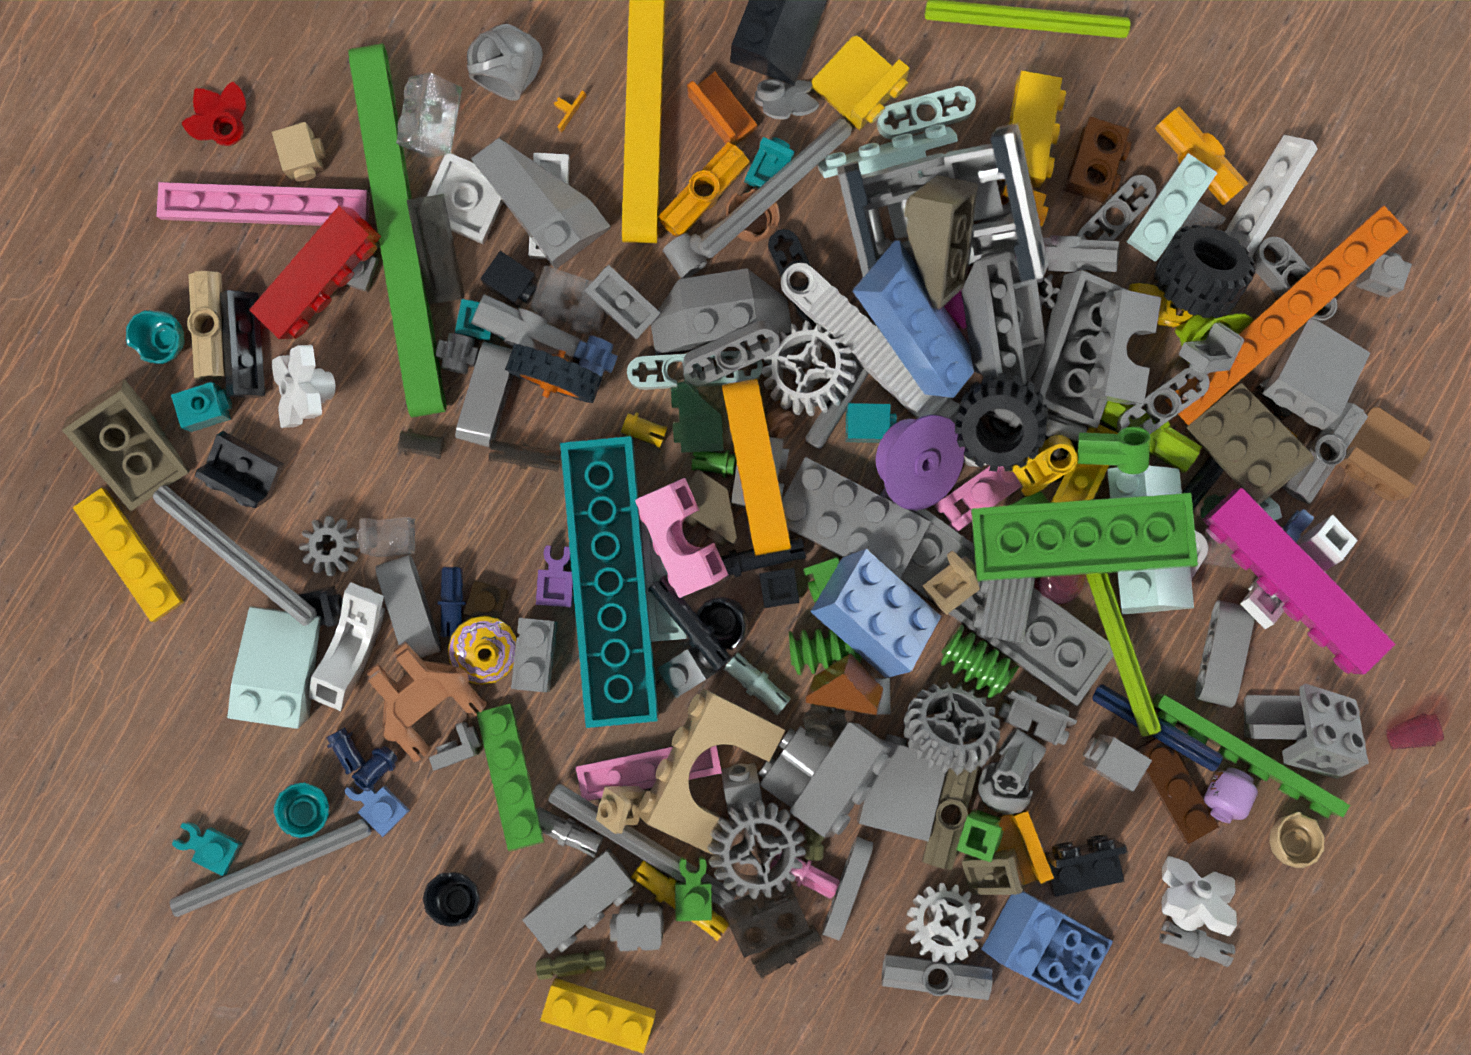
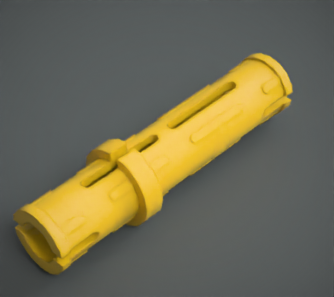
M643 860L632 874L631 879L636 880L655 894V900L660 903L664 901L675 909V883L677 880L671 876L668 878ZM713 910L712 920L692 921L716 941L721 938V933L724 934L730 924V921L725 920Z

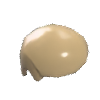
M1294 812L1277 820L1270 830L1269 844L1273 854L1282 863L1294 868H1306L1316 863L1323 853L1324 835L1317 820L1303 815L1302 812Z

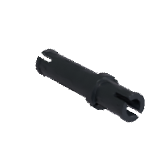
M797 537V539L790 540L791 549L758 556H755L754 549L741 552L730 550L728 551L729 555L720 557L728 572V576L734 575L736 578L742 576V572L798 559H806L805 550H803L802 538Z
M666 575L659 579L660 581L652 584L648 591L653 594L690 639L688 644L692 649L696 647L716 672L733 658L732 655L726 651L712 634L714 629L711 626L707 627L683 597H678L675 589L670 585Z

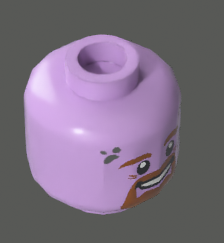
M1228 767L1226 771L1216 772L1204 796L1205 803L1212 809L1210 814L1225 823H1231L1232 819H1245L1249 815L1258 795V790L1253 784L1254 779L1247 773Z

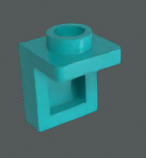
M763 137L759 150L744 179V183L759 189L794 158V151L790 149L791 146L776 137H772L771 140Z

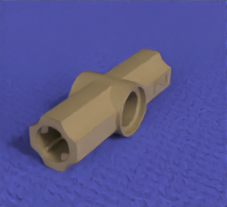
M978 766L971 774L963 769L962 773L956 775L952 768H949L945 773L929 841H926L922 857L923 863L943 869H953L962 829L968 816L967 810ZM955 804L959 810L957 819L954 822L945 823L941 818L943 808L946 805Z

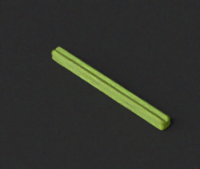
M927 0L925 7V19L933 21L1126 38L1130 31V19L1127 17L947 0Z
M1108 573L1085 574L1139 732L1142 736L1156 734L1161 731V726Z

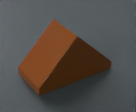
M849 654L813 677L806 696V703L877 715L883 696V687L852 654Z

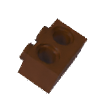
M1090 116L1083 126L1063 191L1101 203L1105 201L1110 193L1115 195L1121 180V174L1116 172L1120 161H1126L1132 142L1127 141L1130 129ZM1097 139H1107L1112 145V151L1102 150L1097 144ZM1087 172H1098L1102 177V183L1094 184L1089 181Z

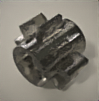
M811 704V709L807 711L803 718L806 729L805 736L814 738L815 744L827 747L829 741H837L847 726V720L844 716L846 711Z

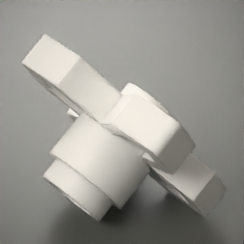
M297 345L291 349L290 355L278 356L272 360L274 381L278 384L281 395L278 406L281 428L297 427L303 423V419L320 416L322 414L321 403L334 397V377L331 372H325L321 368L315 369L316 364L312 345Z
M1168 856L1162 866V880L1171 888H1167L1162 897V913L1171 916L1173 922L1184 930L1194 931L1205 923L1210 930L1231 936L1237 926L1236 911L1227 903H1230L1235 894L1234 878L1215 871L1200 878L1188 862Z

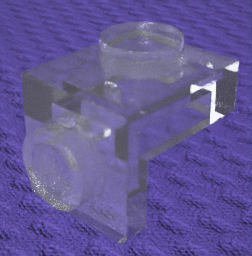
M410 517L384 520L360 518L357 540L361 553L375 557L415 554V519Z

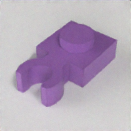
M546 545L544 559L549 564L548 570H538L536 605L572 607V572L564 571L565 565L570 561V547L564 546V556L560 560H554L551 555L552 546Z

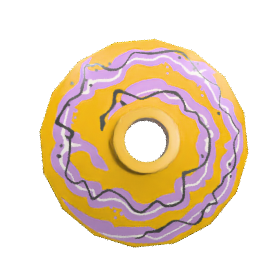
M490 616L470 618L460 624L451 635L448 645L450 664L464 669L469 675L468 682L480 685L495 683L507 676L513 668L516 636L510 626L498 618ZM483 648L491 651L490 656L486 659L478 657V652Z

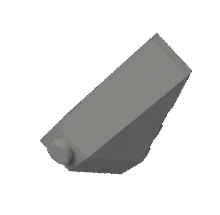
M500 138L471 158L555 270L611 229V226L589 198Z

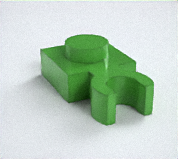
M681 857L679 860V870L685 878V883H675L676 921L712 920L711 882H701V878L707 869L704 857H699V868L696 871H688L686 869L685 857Z

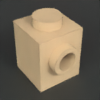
M306 122L272 131L282 170L291 180L307 181L314 178L316 173L324 171L321 159L326 158L323 144L320 138L315 139L313 131Z

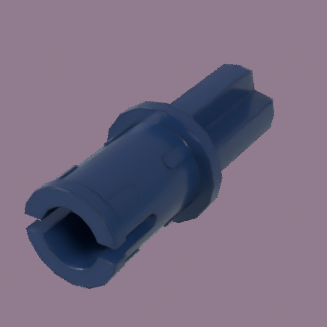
M448 566L442 569L441 600L438 601V605H441V637H451L457 627L462 624V605H466V601H462L463 570L460 567Z

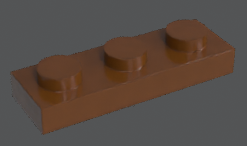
M1156 738L1134 749L1152 760L1145 773L1186 844H1190L1219 828L1175 749Z

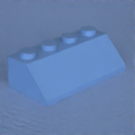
M895 240L854 288L853 292L925 395L954 398L974 373L970 346L944 306L941 309L933 308L920 270L900 240Z

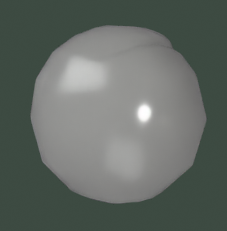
M991 762L986 765L978 785L982 801L993 811L1005 815L1021 813L1029 805L1033 790L1030 789L1029 791L1028 789L1030 778L1028 777L1024 788L1017 795L1010 793L1004 795L994 788L995 782L992 778L998 762Z

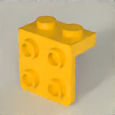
M853 36L813 78L812 87L860 131L867 122L872 124L885 110L883 105L891 96L896 99L908 85L906 79L910 68L900 59L893 66L890 65L859 36Z

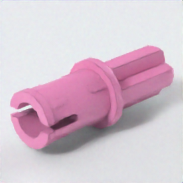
M781 849V853L775 855L774 858H776V859H778V860L780 859L781 854H782V849ZM773 859L769 869L773 868L778 861ZM798 859L803 864L802 869H791L792 874L796 877L795 881L798 882L796 886L800 887L802 884L827 898H832L839 887V879L810 865L812 862L810 860L806 863Z

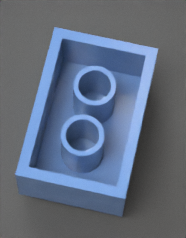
M867 549L841 559L810 611L885 678L912 671L941 618V615Z

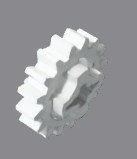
M940 883L937 886L936 893L929 886L923 891L924 897L917 895L913 900V903L918 908H910L907 911V915L913 918L914 921L906 925V930L915 931L916 933L910 942L911 944L920 942L923 945L919 952L921 955L928 951L932 952V961L935 963L943 955L946 963L951 964L955 960V954L962 961L968 957L967 949L973 952L979 947L974 939H981L984 936L985 932L978 929L977 926L985 922V917L976 916L975 913L981 905L980 903L971 905L968 902L971 897L970 892L965 893L963 896L959 895L958 885H954L950 891H947L945 884ZM947 902H951L959 908L948 905ZM926 908H928L929 921L928 925L924 926L923 917ZM949 920L951 926L942 927L940 921ZM967 920V934L965 936L962 927L964 921ZM932 939L943 942L945 946L934 942Z

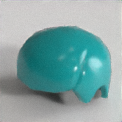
M144 310L133 315L127 324L126 343L139 353L141 360L165 364L176 359L185 344L183 327L174 316L167 312Z
M303 782L291 784L279 793L274 804L273 813L282 831L290 834L292 837L303 838L313 836L326 824L330 811L327 797L323 791L316 786Z

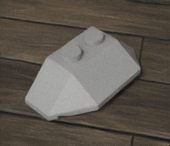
M1010 251L978 259L975 261L961 291L971 358L983 377L991 375L992 379L996 380L998 373H1006V379L1013 380L1015 374L1021 376L1022 384L1025 385L1028 381L1032 383L1033 379L1031 377L1038 366L1045 346L1037 279L1021 282L1017 260Z
M748 268L678 279L658 309L660 314L651 323L656 355L692 351L761 320L774 324L778 333L782 331L786 336L792 334L787 299ZM763 334L757 336L758 340L768 339Z

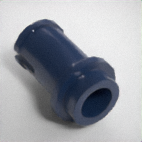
M344 727L326 738L329 742L327 745L328 749L332 747L346 775L362 767L366 761L351 738L353 735L352 731L348 733Z
M386 746L374 749L372 751L373 756L352 775V778L355 779L354 782L364 791H370L372 786L387 771H393L396 767L397 756Z

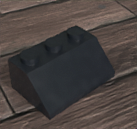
M749 0L731 44L730 63L795 86L828 0Z

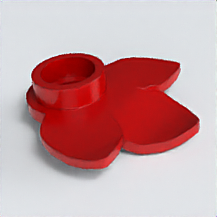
M230 82L222 91L221 96L207 89L195 88L193 107L196 115H192L182 121L185 131L192 138L199 141L214 140L217 144L226 147L237 144L244 134V124L241 118L247 108L246 98L240 87L236 83ZM226 125H232V132L228 135H223V128Z

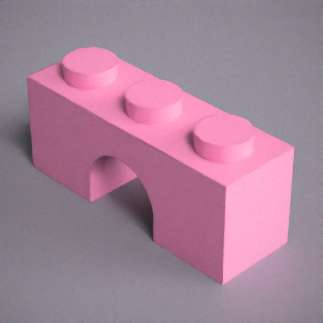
M685 478L635 500L638 506L639 517L648 528L653 540V548L656 554L661 557L667 571L668 581L675 589L679 598L708 587L728 576L715 543L704 547H696L691 545L683 535L682 525L684 519L699 511Z

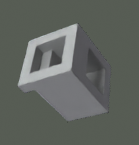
M1386 251L1359 275L1355 287L1389 298L1404 289L1412 264L1403 261L1399 254Z

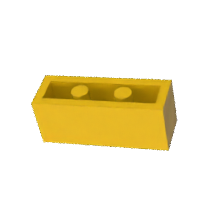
M1021 71L1015 84L1009 125L1019 123L1032 187L1040 188L1045 179L1052 176L1055 158L1049 157L1051 144L1056 145L1058 141L1060 124L1055 123L1057 111H1062L1066 90H1061V77Z
M555 978L550 987L540 1021L644 1054L656 1010Z

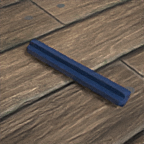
M1100 684L1094 692L1092 700L1138 727L1129 700L1104 684ZM1158 717L1161 731L1151 736L1210 771L1218 769L1223 760L1222 754Z

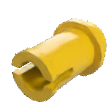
M637 412L635 415L628 413L621 433L626 434L627 437L631 436L660 448L663 438L650 432L664 437L667 426L640 418Z

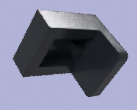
M335 586L296 593L315 609L316 616H321L320 626L327 625V627L339 623L343 598L340 594L336 593Z

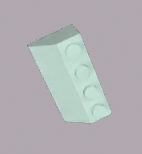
M1149 465L1148 469L1140 474H1126L1118 468H1107L1110 499L1182 494L1180 472L1177 468ZM1190 567L1118 572L1122 615L1194 608Z

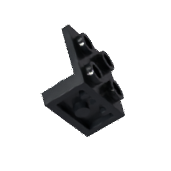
M1107 834L1086 838L1087 844L1073 846V842L1053 845L1052 852L1044 853L1054 879L1050 880L1053 895L1057 897L1125 882L1119 855L1128 853L1127 846L1115 840V838H1108Z

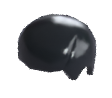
M716 597L709 599L697 611V616L707 627L711 626L714 629L712 634L726 650L735 649L747 635L749 621L746 611L739 602L731 598Z
M442 872L436 875L426 885L422 898L425 912L434 922L446 927H457L467 924L477 914L481 901L478 886L467 875L456 872Z

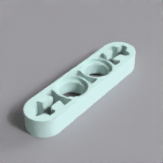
M740 351L721 352V356L724 359H735L740 354ZM686 354L640 356L633 359L627 367V376L630 383L637 389L649 390L720 386L755 378L758 380L762 374L763 364L762 360L752 363L757 365V369L751 371V376H744L743 370H737L732 372L734 378H726V375L702 386L692 385L685 378L677 381L669 377L667 373L669 366L673 362H682ZM715 355L710 356L711 360H716ZM663 362L662 374L664 382H657L658 374L648 375L646 382H640L638 376H633V371H638L641 364H646L647 370H658L656 363ZM699 363L693 365V369L702 372V367Z

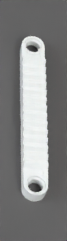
M795 263L785 270L781 277V287L785 295L816 324L819 323L824 332L829 330L833 339L843 336L840 340L842 348L850 347L852 358L917 419L927 415H940L956 423L960 405L950 397L925 395L879 328L873 325L866 316L862 315L857 307L851 305L849 300L842 296L836 287L831 286L808 264ZM794 272H802L808 277L809 284L804 291H796L791 287L789 280ZM964 455L965 464L972 467H979L975 465L976 459H974L973 457L968 459Z

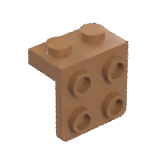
M1373 407L1366 413L1368 418L1346 449L1344 460L1337 465L1342 467L1344 472L1351 478L1363 481L1374 488L1373 491L1385 500L1397 501L1406 499L1416 487L1409 482V479L1430 449V441L1383 409Z

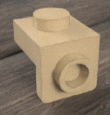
M953 550L947 554L950 565L922 585L925 593L946 615L980 590L975 576V565L966 556L961 559Z
M605 786L596 820L614 834H621L624 825H638L640 818L638 816L640 812L639 804L646 791L639 786Z

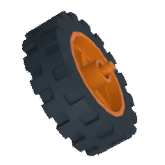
M514 344L505 370L510 374L516 375V377L527 380L532 384L539 385V388L544 390L542 396L549 398L550 393L556 394L557 392L579 401L594 403L603 379L599 374L580 367L576 363L569 362L564 358L566 352L559 349L557 355H551L521 344Z

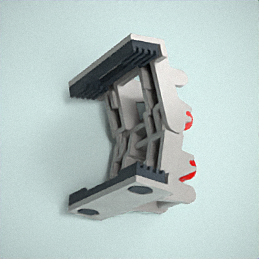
M1019 123L997 127L994 134L990 137L991 144L950 151L946 155L944 153L934 154L861 175L858 161L838 166V177L863 278L893 243L889 238H885L878 208L888 206L895 239L908 237V218L904 216L906 201L909 196L937 175L978 183L974 222L1004 214L996 180L1005 179L1012 211L1003 220L973 225L968 263H974L978 259L1000 252L1010 251L1013 255H1016L1021 282L1043 278L1048 267V261ZM910 241L903 242L902 245L919 269Z

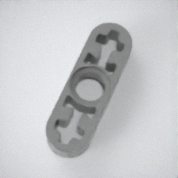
M1136 175L1130 178L1080 229L1076 236L1086 240L1084 234L1090 237L1101 227L1105 232L1097 240L1113 241L1154 199L1156 186L1153 180L1145 175ZM1143 186L1146 189L1143 193L1146 199L1140 196L1129 206L1125 201L1133 194V187L1139 188ZM1118 208L1122 211L1124 221L1121 225L1114 226L1108 223L1106 220V211L1108 209Z
M757 321L690 351L682 361L686 381L695 386H702L774 354L780 344L776 327L769 321ZM763 334L768 338V342L762 344L757 339V336ZM745 340H747L748 346H750L751 349L748 352H746L745 343L743 342ZM732 346L740 350L739 356L733 360H726L721 356V352L727 347ZM715 355L717 366H714V361H711L710 356ZM699 363L701 367L704 366V371L698 372L697 369H693V365Z
M1190 367L1186 368L1145 397L1144 404H1136L1123 413L1117 421L1118 433L1130 424L1129 416L1131 419L1136 420L1147 412L1150 419L1139 427L1146 429L1151 434L1208 391V375L1198 373ZM1185 376L1189 379L1196 377L1199 381L1195 386L1198 392L1196 393L1195 390L1191 389L1179 397L1175 391L1187 383ZM1165 395L1170 398L1172 410L1169 414H1160L1155 410L1153 403L1156 396Z
M855 837L839 880V887L829 908L822 935L838 941L841 939L871 856L873 842Z

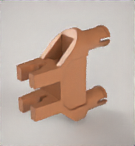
M405 641L394 652L397 655L395 656L396 660L408 674L398 682H395L377 663L367 671V675L369 676V683L384 699L383 736L387 741H396L411 757V760L417 762L421 760L418 754L421 753L425 757L430 751L431 746L413 729L412 725L447 697H453L469 718L477 716V713L474 711L475 707L481 713L487 703L469 685V675L464 669L450 664L423 661Z

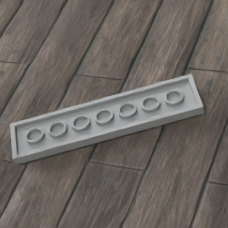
M884 488L880 496L893 502L886 488ZM926 509L909 510L930 521L931 524L901 580L933 602L925 593L922 585L950 565L947 554L952 550L961 559L966 556L975 565L974 544ZM1034 587L1023 643L979 636L1074 706H1078L1113 657L1107 640ZM978 590L949 613V615L975 634H977L978 628L972 626L976 606L982 607L984 593Z

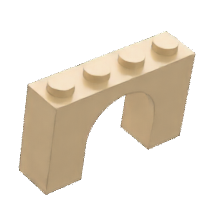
M703 688L700 695L697 694L692 699L688 708L689 716L684 726L679 727L672 739L673 748L667 759H663L660 762L655 774L657 779L651 791H647L643 795L639 804L640 812L638 816L646 824L710 853L708 844L719 842L712 838L710 835L711 831L723 830L718 823V819L722 817L727 822L730 820L694 802L688 784L689 773L693 763L705 750L721 744L737 746L770 762L785 730Z

